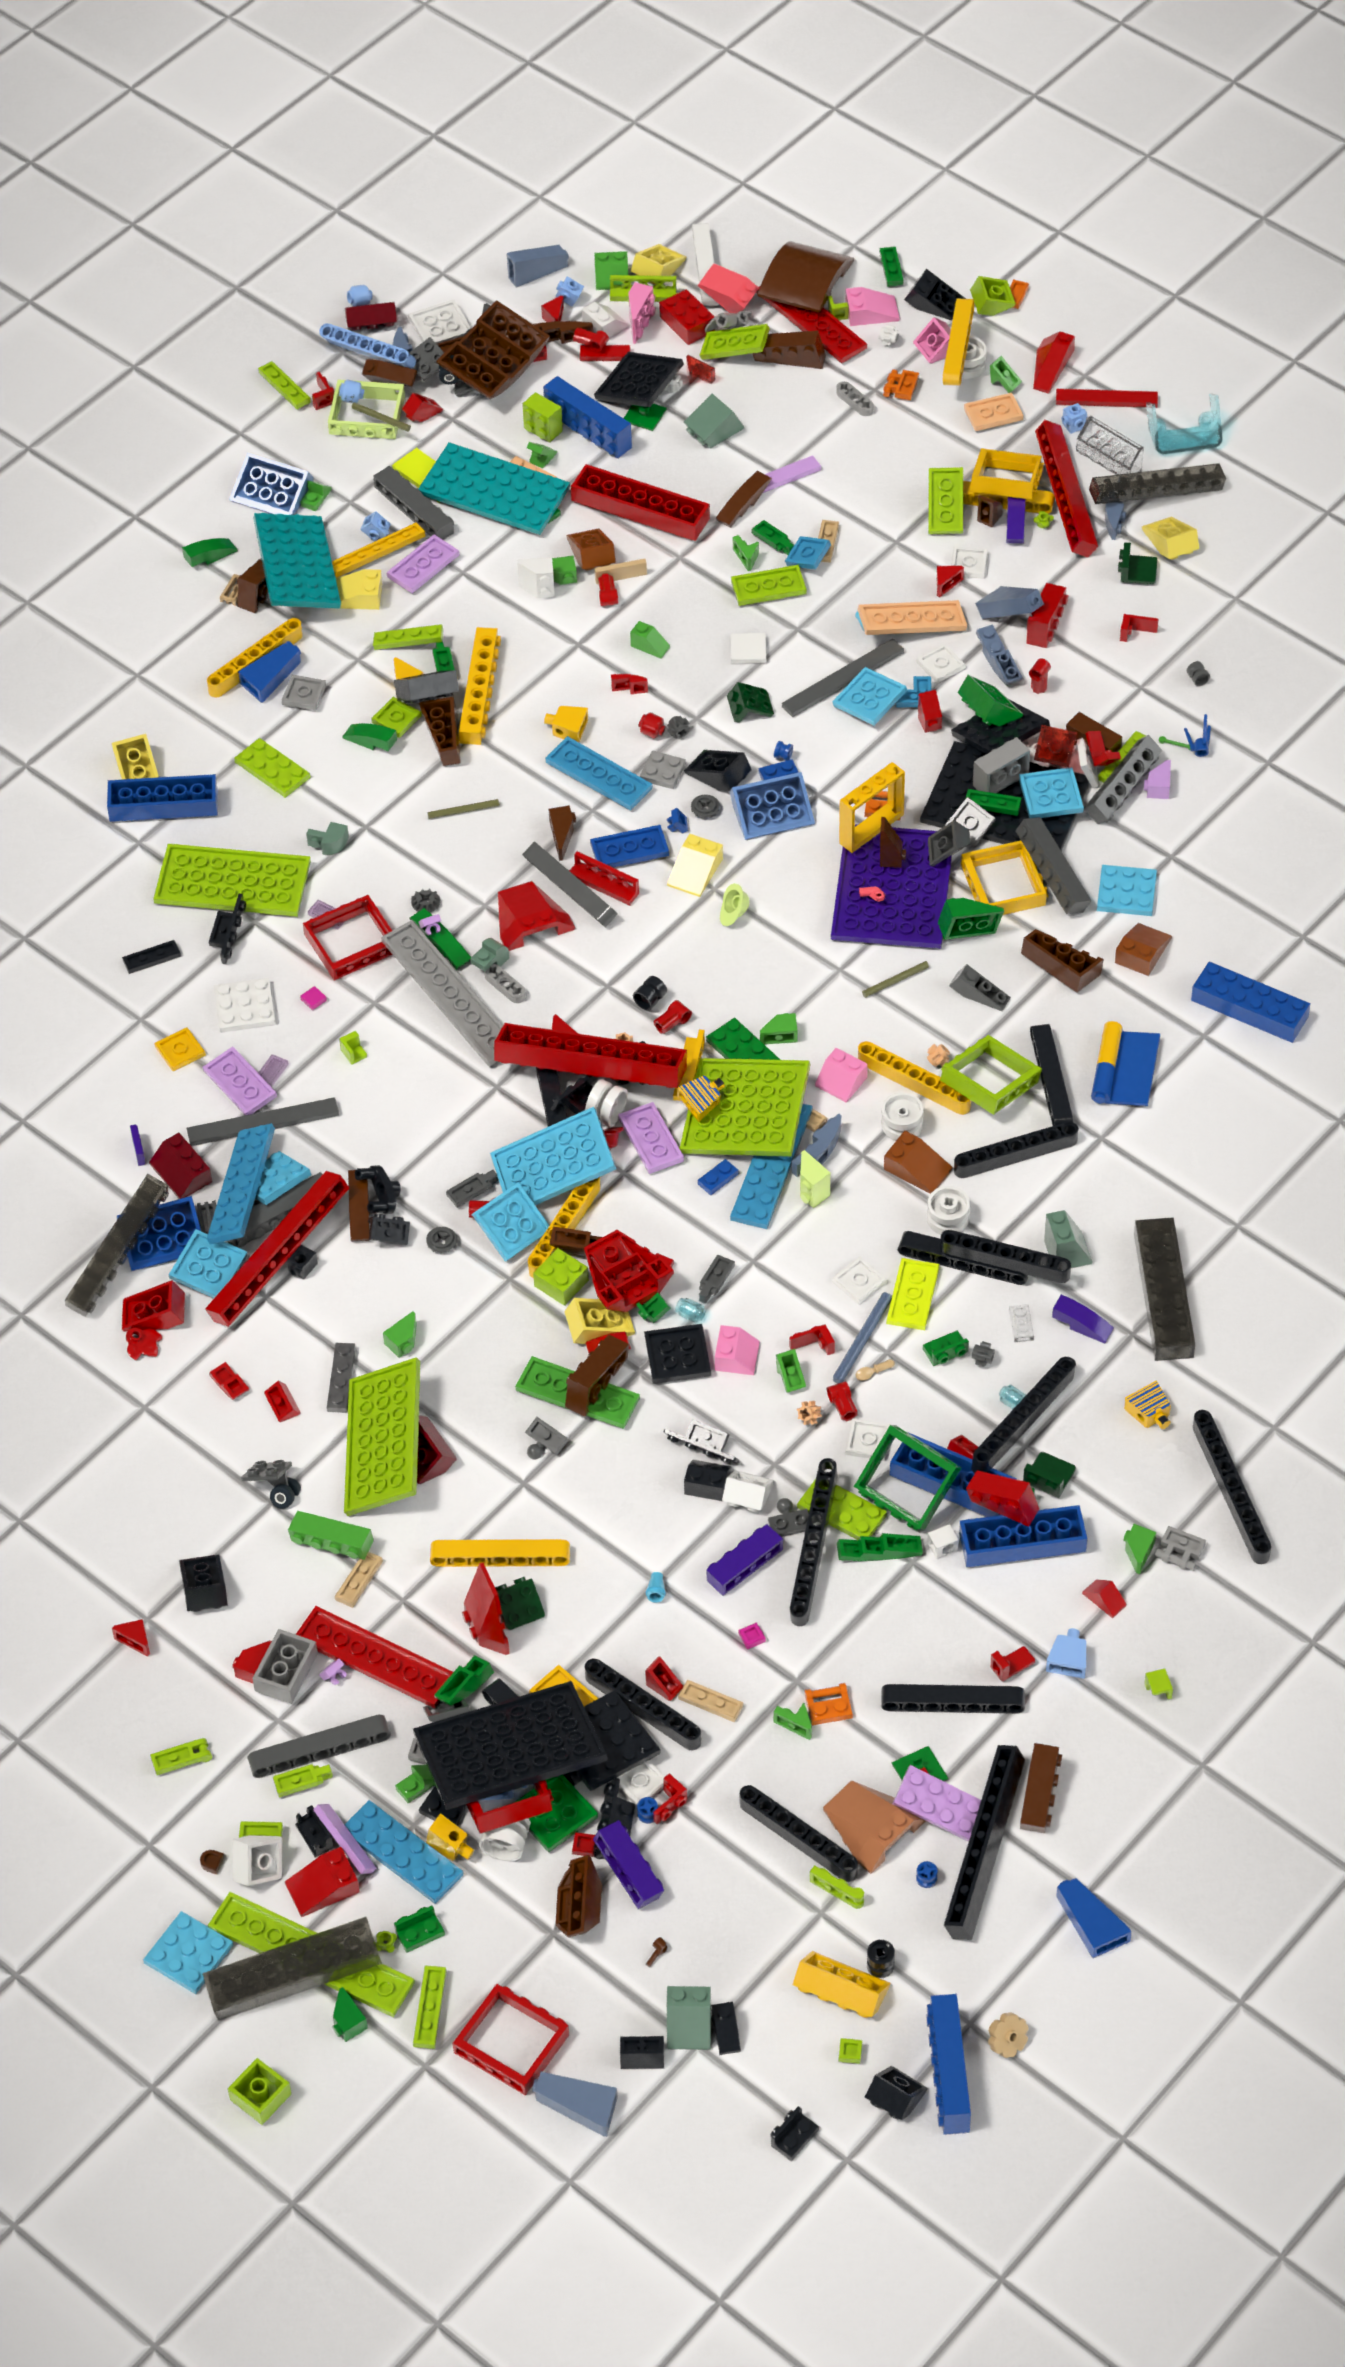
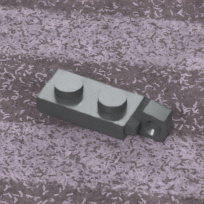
M494 1170L486 1174L476 1173L447 1190L446 1195L458 1208L489 1190L498 1181L497 1173Z
M721 1255L715 1257L700 1281V1302L706 1304L711 1295L715 1296L733 1270L735 1261Z

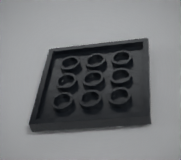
M627 352L594 393V397L596 400L651 407L684 365V362L680 358Z
M1010 700L1023 713L1021 718L1001 726L995 724L990 726L982 721L983 718L974 715L971 719L951 729V733L955 738L988 754L993 749L999 748L1007 741H1011L1016 737L1023 742L1050 727V722L1039 714Z
M615 1691L584 1706L608 1761L575 1771L590 1792L660 1754L661 1749Z

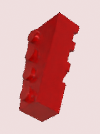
M1050 583L1045 584L1040 594L1044 605L1032 612V616H1029L1027 621L1026 644L1047 648L1049 642L1053 641L1054 629L1057 630L1058 618L1062 617L1064 611L1063 605H1067L1069 595H1066L1067 587Z

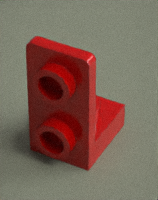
M316 372L317 384L322 391L313 393L312 400L315 410H319L332 405L335 391L332 386L328 385L326 377L322 376L320 372Z
M1124 614L1120 630V641L1127 642L1128 635L1132 634V630L1157 633L1159 619Z
M1088 731L1085 733L1094 767L1108 766L1121 759L1120 752L1105 750L1100 731Z
M826 1324L815 1326L804 1332L795 1333L789 1337V1347L791 1350L818 1341L820 1348L824 1349L827 1355L835 1353V1341Z
M1025 1646L1007 1656H1002L999 1651L991 1654L990 1667L1003 1682L1034 1664L1035 1658Z
M670 1773L663 1778V1789L671 1798L653 1812V1819L656 1824L667 1820L671 1812L676 1808H681L687 1801V1789Z

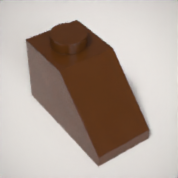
M979 495L977 522L992 528L1002 516L1003 503L991 497Z

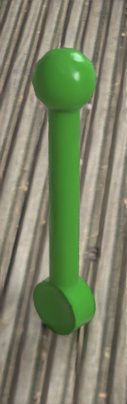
M1164 736L1159 737V743L1161 744L1169 743L1190 750V745L1168 740Z

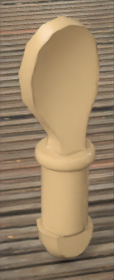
M888 1359L880 1364H874L873 1368L863 1367L856 1372V1378L861 1381L867 1380L874 1372L878 1374L883 1370L891 1369L895 1362L892 1359Z

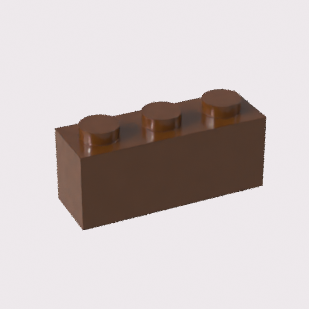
M1078 712L1066 724V733L1070 734L1069 739L1077 742L1078 739L1083 738L1088 745L1085 733L1088 731H1100L1105 750L1118 752L1122 748L1121 735L1081 712Z

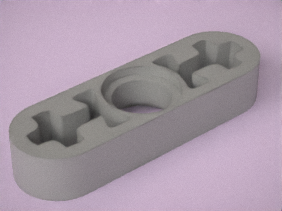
M846 381L837 384V396L862 416H870L873 413V402L853 385ZM852 397H857V398H859V399H858V400H852L851 398H852Z
M493 964L484 972L485 979L510 1001L521 1003L525 1000V988L500 966ZM502 981L510 982L507 986L500 985Z

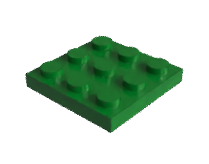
M564 1775L546 1780L547 1789H551V1794L554 1798V1801L551 1802L552 1811L529 1818L531 1822L529 1832L548 1853L572 1837L575 1832H579L598 1818L596 1810ZM535 1788L515 1802L537 1796Z

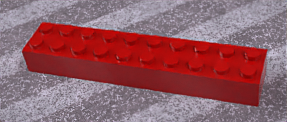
M504 1023L494 1041V1061L504 1064L512 1063L520 1066H532L539 1069H552L558 1072H572L578 1075L586 1074L593 1077H606L612 1080H626L631 1083L639 1082L652 1086L659 1085L667 1088H678L687 1069V1050Z

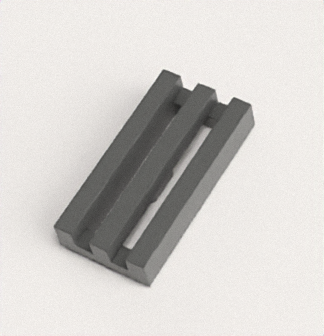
M216 1200L210 1204L204 1202V1205L197 1203L201 1231L206 1234L208 1232H205L202 1210H206L208 1227L210 1229L212 1221L209 1209L213 1208L215 1212Z

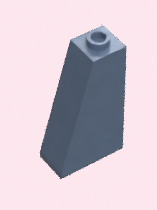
M560 245L508 252V278L515 287H519L568 267L569 255Z
M1000 586L975 603L982 619L1032 613L1044 605L1038 589Z
M540 2072L539 2079L534 2080L532 2090L535 2092L536 2101L607 2137L618 2098L617 2088Z

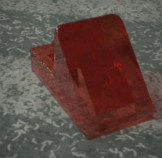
M690 355L686 356L689 384H692L697 378L710 384L715 381L714 367Z

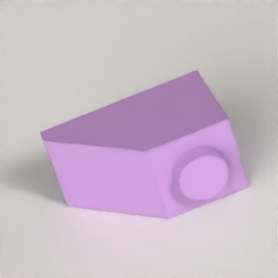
M1166 760L1148 773V780H1144V790L1147 791V798L1169 799L1171 760Z

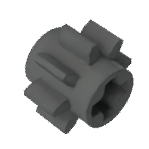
M674 716L667 725L669 727L668 732L671 736L675 735L676 738H682L687 735L690 723L686 717Z
M982 1341L980 1345L975 1344L972 1359H976V1365L984 1367L986 1363H992L995 1350L990 1348L991 1343Z

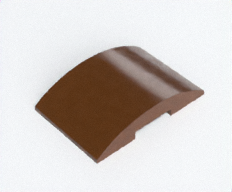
M792 241L787 242L780 248L769 265L759 288L758 297L820 313L828 301V296H831L832 288L840 277H844L854 262V257Z
M496 300L477 319L476 325L459 342L456 340L436 363L487 398L492 399L508 389L526 371L544 348L550 336Z

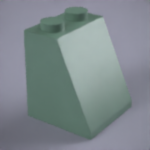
M713 393L684 421L687 426L686 431L692 437L696 435L697 441L703 446L706 444L709 448L716 446L745 428L735 413Z
M1062 1210L1046 1214L1044 1242L1048 1254L1068 1259L1071 1262V1268L1092 1264L1082 1231L1068 1213Z
M667 1986V2049L711 2050V1987Z

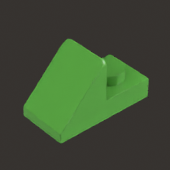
M1002 356L998 357L990 365L991 383L993 384L999 380L1008 393L1012 392L1022 382Z
M529 442L527 448L532 450L529 462L540 468H544L557 454L556 450L542 444Z
M307 481L308 491L300 501L301 507L317 511L332 490V487L315 481Z
M739 535L734 536L733 550L747 571H751L759 555V542L747 545L746 541L742 540Z
M795 1349L776 1354L777 1373H781L786 1392L806 1387Z
M805 1703L801 1705L796 1714L790 1709L776 1707L773 1712L774 1723L808 1740L811 1739L812 1726Z
M427 1764L412 1765V1774L395 1785L396 1790L407 1803H410L435 1786Z

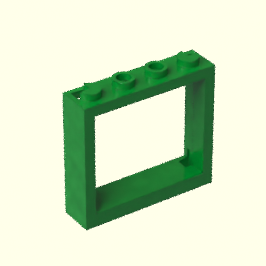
M890 1425L854 1487L859 1490L858 1493L867 1499L868 1497L875 1500L874 1504L882 1509L886 1507L891 1511L890 1514L899 1520L901 1518L908 1522L907 1526L917 1531L918 1529H926L962 1467L897 1425ZM895 1438L948 1471L946 1478L921 1519L868 1485Z

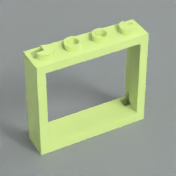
M337 380L328 419L329 434L396 439L398 428L390 424L339 421L338 415L342 402L339 391L341 383H344L346 380ZM356 381L360 382L362 385L361 389H364L363 398L397 401L393 418L400 421L405 399L404 384Z

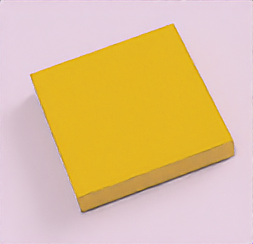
M187 1027L154 1043L155 1048L172 1071L206 1056L205 1051Z

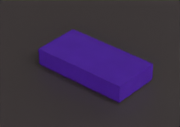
M136 1124L130 1125L138 1166L145 1165V1157L138 1126Z

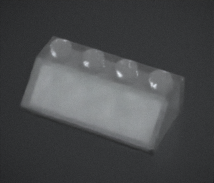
M1090 415L1077 437L1076 451L1114 473L1119 478L1131 482L1142 472L1144 447Z

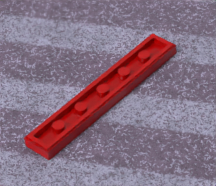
M1056 388V405H1074L1078 403L1083 406L1157 408L1158 392Z

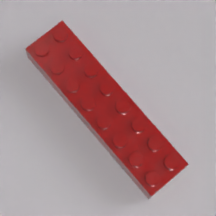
M585 464L571 485V501L693 541L697 540L710 519V504L588 464Z

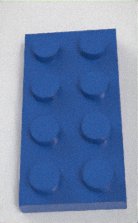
M661 825L590 839L595 859L613 868L669 856V849Z

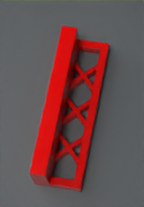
M578 851L574 854L575 864L569 871L586 886L629 906L639 895V879Z

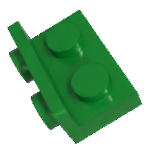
M958 1330L923 1344V1351L933 1366L944 1364L955 1357H961L969 1350L968 1339H963Z
M432 1905L420 1908L410 1916H403L394 1923L395 1933L406 1953L445 1935Z

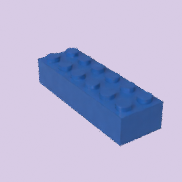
M558 376L543 386L544 397L561 406L562 423L569 426L573 431L578 432L584 438L589 439L596 446L601 447L616 458H620L632 448L630 422Z
M216 774L108 780L107 810L109 821L218 816Z
M1210 961L1192 986L1191 1001L1291 1043L1294 1042L1309 1018L1311 1003Z
M911 1434L962 1467L944 1499L986 1517L1001 1515L971 1502L966 1488L975 1474L971 1470L972 1459ZM903 1442L890 1461V1476L932 1494L937 1493L948 1474V1471ZM993 1468L988 1472L1017 1480V1478Z
M1080 1505L1038 1510L1029 1527L1003 1515L960 1520L959 1536L966 1568L1086 1552L1087 1535Z
M957 1994L932 1995L930 2004H927L926 2022L927 2027H929V2047H931L932 2052L931 2065L934 2068L933 2084L936 2087L935 2101L936 2107H938V2126L943 2127V2135L970 2133L971 2110Z

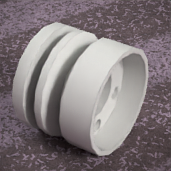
M529 1818L482 1833L479 1842L480 1849L486 1855L502 1861L518 1860L521 1858L525 1839L531 1822Z

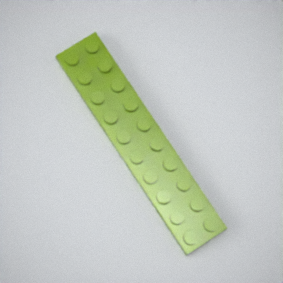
M232 1892L228 1893L208 1924L209 1928L224 1937L330 1988L339 1991L340 1988L344 1987L351 1998L393 2018L415 1983L413 1978Z

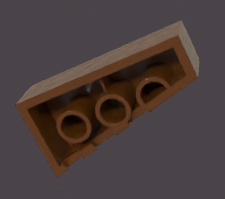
M819 331L768 334L763 352L752 353L755 361L823 369L826 358Z
M258 559L237 580V607L252 613L258 611L257 606L259 603L263 604L266 601L265 596L268 593L262 559Z
M454 697L419 702L423 719L443 766L461 763L458 713Z
M1037 929L1033 930L1023 939L1021 954L1077 993L1101 975L1104 962L1103 958L1097 957L1096 959L1089 956V952L1085 950L1080 952L1072 948L1073 945L1067 942L1060 943L1057 941V938Z
M608 1335L599 1342L597 1348L588 1354L587 1359L578 1365L577 1370L573 1374H569L566 1380L568 1385L565 1408L586 1417L589 1412L588 1406L590 1403L593 1405L596 1403L600 1390L606 1389L611 1376H615L627 1360L628 1343L611 1335Z
M1034 1743L1020 1829L1045 1833L1046 1827L1051 1825L1052 1815L1049 1814V1809L1054 1807L1056 1795L1052 1793L1053 1788L1058 1785L1059 1774H1056L1057 1766L1061 1767L1063 1754H1059V1747Z

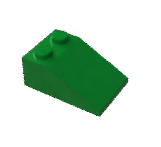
M951 898L945 901L938 925L944 940L995 934L1004 909L967 898Z

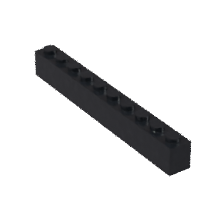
M997 1746L944 1922V1927L952 1939L972 1940L1025 1763V1758L1017 1746Z

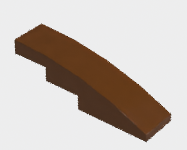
M554 321L533 324L550 336L548 342L560 340L561 344L574 342L573 336L577 327L593 332L592 322Z
M757 470L729 499L716 516V520L731 528L739 516L743 517L750 505H755L772 478Z
M348 1170L351 1242L370 1241V1223H368V1218L370 1217L367 1210V1204L369 1203L368 1179L356 1180L355 1170Z
M553 1226L550 1246L586 1257L584 1247L602 1237L592 1236L591 1232Z

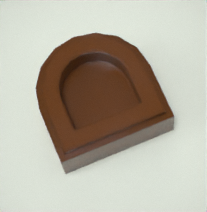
M206 1850L200 1856L201 1867L207 1872L217 1874L225 1855L215 1850Z

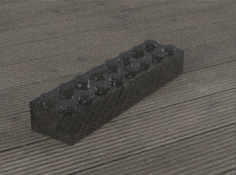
M1174 1217L1135 1220L1134 1238L1154 1360L1194 1358L1195 1339Z
M363 1917L202 1974L214 2014L219 2021L380 1965L382 1961L367 1917Z

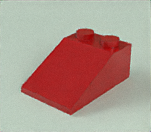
M171 1280L124 1298L122 1330L124 1332L131 1328L164 1330L183 1324L185 1292Z
M342 1847L322 1854L285 1881V1885L301 1918L360 1893L358 1879Z

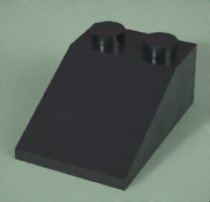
M704 749L684 772L717 790L731 791L732 787H736L745 779L752 769L744 752Z
M219 1554L179 1560L187 1612H198L202 1609H218L222 1606H228Z

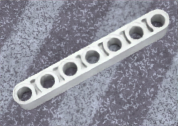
M709 223L692 224L699 282L714 264ZM700 288L701 302L704 306L719 305Z

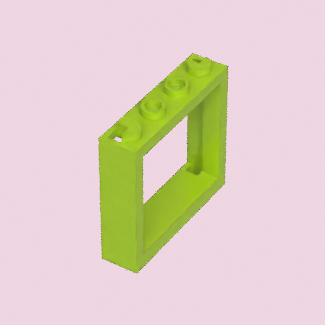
M987 1035L983 1039H979L973 1046L968 1047L960 1055H956L949 1063H945L941 1069L940 1081L994 1115L1039 1082L1042 1068L992 1036ZM986 1052L1021 1076L994 1094L959 1071Z

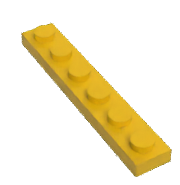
M416 522L332 561L335 577L338 578L426 537L425 531Z

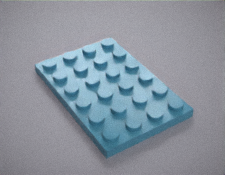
M594 1107L490 1153L502 1191L505 1192L519 1182L534 1205L616 1170L603 1128Z

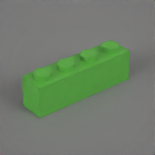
M298 1510L288 1528L291 1541L296 1544L309 1545L315 1549L328 1550L334 1554L348 1555L354 1559L360 1558L365 1560L374 1542L371 1529Z

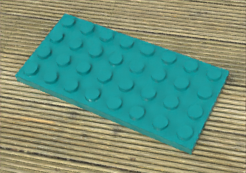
M448 442L418 489L425 497L541 535L571 486L568 481Z
M254 513L253 520L271 606L340 609L341 601L322 516Z

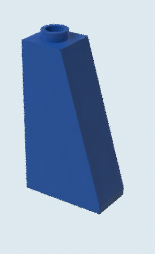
M287 641L238 671L240 684L260 703L264 702L301 663L300 649L290 641Z
M1077 1878L1065 1880L1057 1886L1056 1897L1092 1958L1131 1941L1132 1931Z

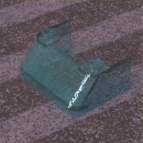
M1209 394L1211 411L1200 414L1198 418L1199 426L1167 431L1165 422L1162 419L1156 418L1155 404L1146 402L1148 427L1155 450L1160 454H1171L1218 447L1223 440L1219 395Z

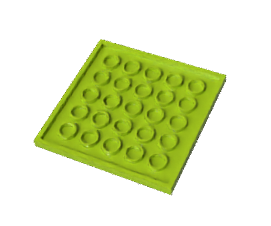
M700 1058L695 1079L706 1076L710 1082H713L720 1078L725 1087L718 1091L721 1095L719 1104L701 1121L698 1122L688 1110L679 1148L681 1153L792 1156L811 1066L810 1061Z

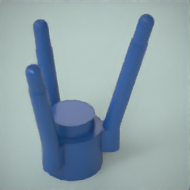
M1205 714L1203 738L1196 739L1194 744L1188 729L1184 728L1190 745V751H1194L1198 757H1204L1209 754L1211 726L1208 725L1207 727V714Z

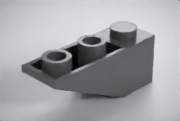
M968 964L956 973L949 985L963 997L999 1011L1004 1010L1011 998Z

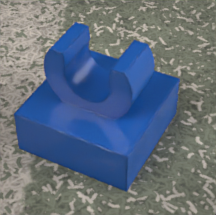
M678 808L671 810L672 816L667 819V822L670 824L667 828L671 832L677 829L681 833L687 832V817Z

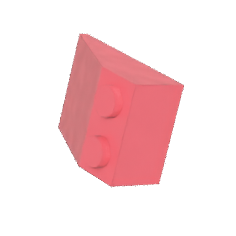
M713 264L697 285L729 313L743 311L759 289L747 277L717 264Z

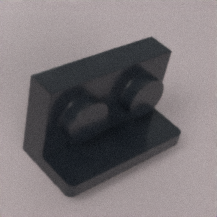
M374 1214V1217L368 1218V1223H370V1241L408 1245L409 1221H404L403 1217L387 1219L386 1215Z
M797 2106L794 2111L790 2110L787 2113L782 2125L776 2126L771 2132V2147L792 2162L819 2131V2126L803 2115L802 2108Z

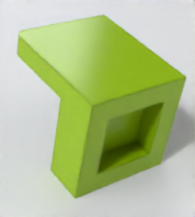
M828 296L829 313L838 320L848 319L847 302L834 304L832 296Z
M356 1031L339 1038L340 1050L351 1065L367 1058V1053L360 1045L359 1035Z
M1165 1668L1145 1673L1144 1684L1146 1690H1151L1154 1696L1165 1693L1167 1700L1172 1699L1173 1688Z

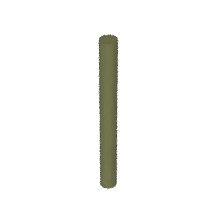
M354 402L352 404V409L407 432L411 429V426L358 403Z
M495 799L427 812L428 819L499 806V800Z
M924 961L862 991V994L866 998L929 968L927 961Z

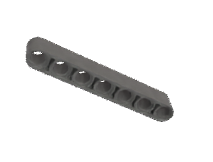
M535 841L522 854L532 865L604 927H607L617 916L618 913Z
M379 1714L253 1751L248 1755L247 1759L253 1776L255 1778H262L386 1741L390 1738L391 1733L385 1716Z

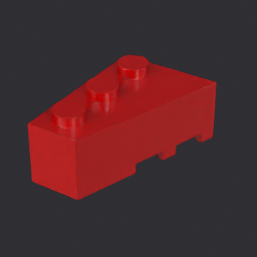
M976 1471L966 1488L971 1502L1028 1527L1039 1510L1029 1482Z

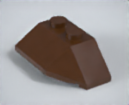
M589 1855L571 1860L568 1865L569 1868L558 1886L555 1926L568 1938L587 1933L600 1923L602 1883Z

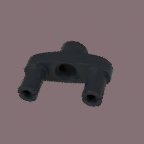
M373 1165L369 1168H357L355 1170L356 1180L370 1179L379 1200L371 1201L367 1204L368 1212L370 1214L394 1213L396 1209L395 1197H398L401 1192L400 1183L397 1180H390L380 1165Z

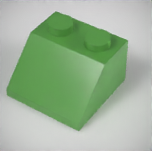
M627 251L594 253L596 290H610V275H628ZM614 281V285L623 284L621 281Z

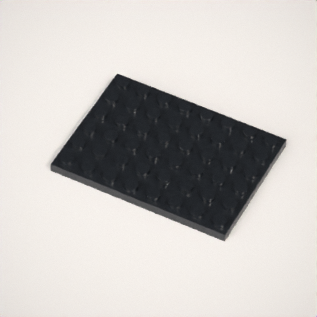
M954 741L922 812L920 823L939 828L945 826L966 799L968 789L977 790L973 786L974 761L979 757L985 756V753L968 744ZM1033 762L1029 763V773L1062 769L1054 766H1040ZM1074 772L1081 800L1083 801L1090 783L1085 774ZM1018 780L996 793L1021 797L1018 816L986 811L996 818V821L981 839L1000 844L1021 841L1016 833V829L1023 819H1029V814L1020 781ZM1077 813L1041 818L1061 851Z
M572 1681L413 1728L415 1739L446 1810L608 1761L607 1754Z

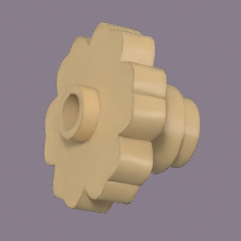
M1009 2012L1003 2013L1000 2020H994L989 2026L991 2037L988 2040V2044L991 2050L1004 2058L1014 2057L1017 2050H1023L1028 2041V2037L1025 2034L1029 2029L1025 2019Z

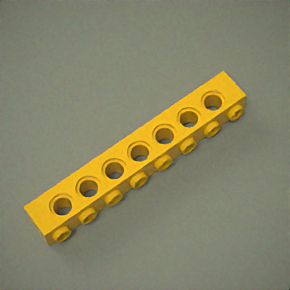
M476 628L459 727L460 744L481 745L482 738H485L486 727H484L488 723V714L486 712L490 711V701L488 700L492 698L491 685H494L495 680L493 672H496L497 662H495V659L499 657L497 646L501 645V636H498L497 628Z

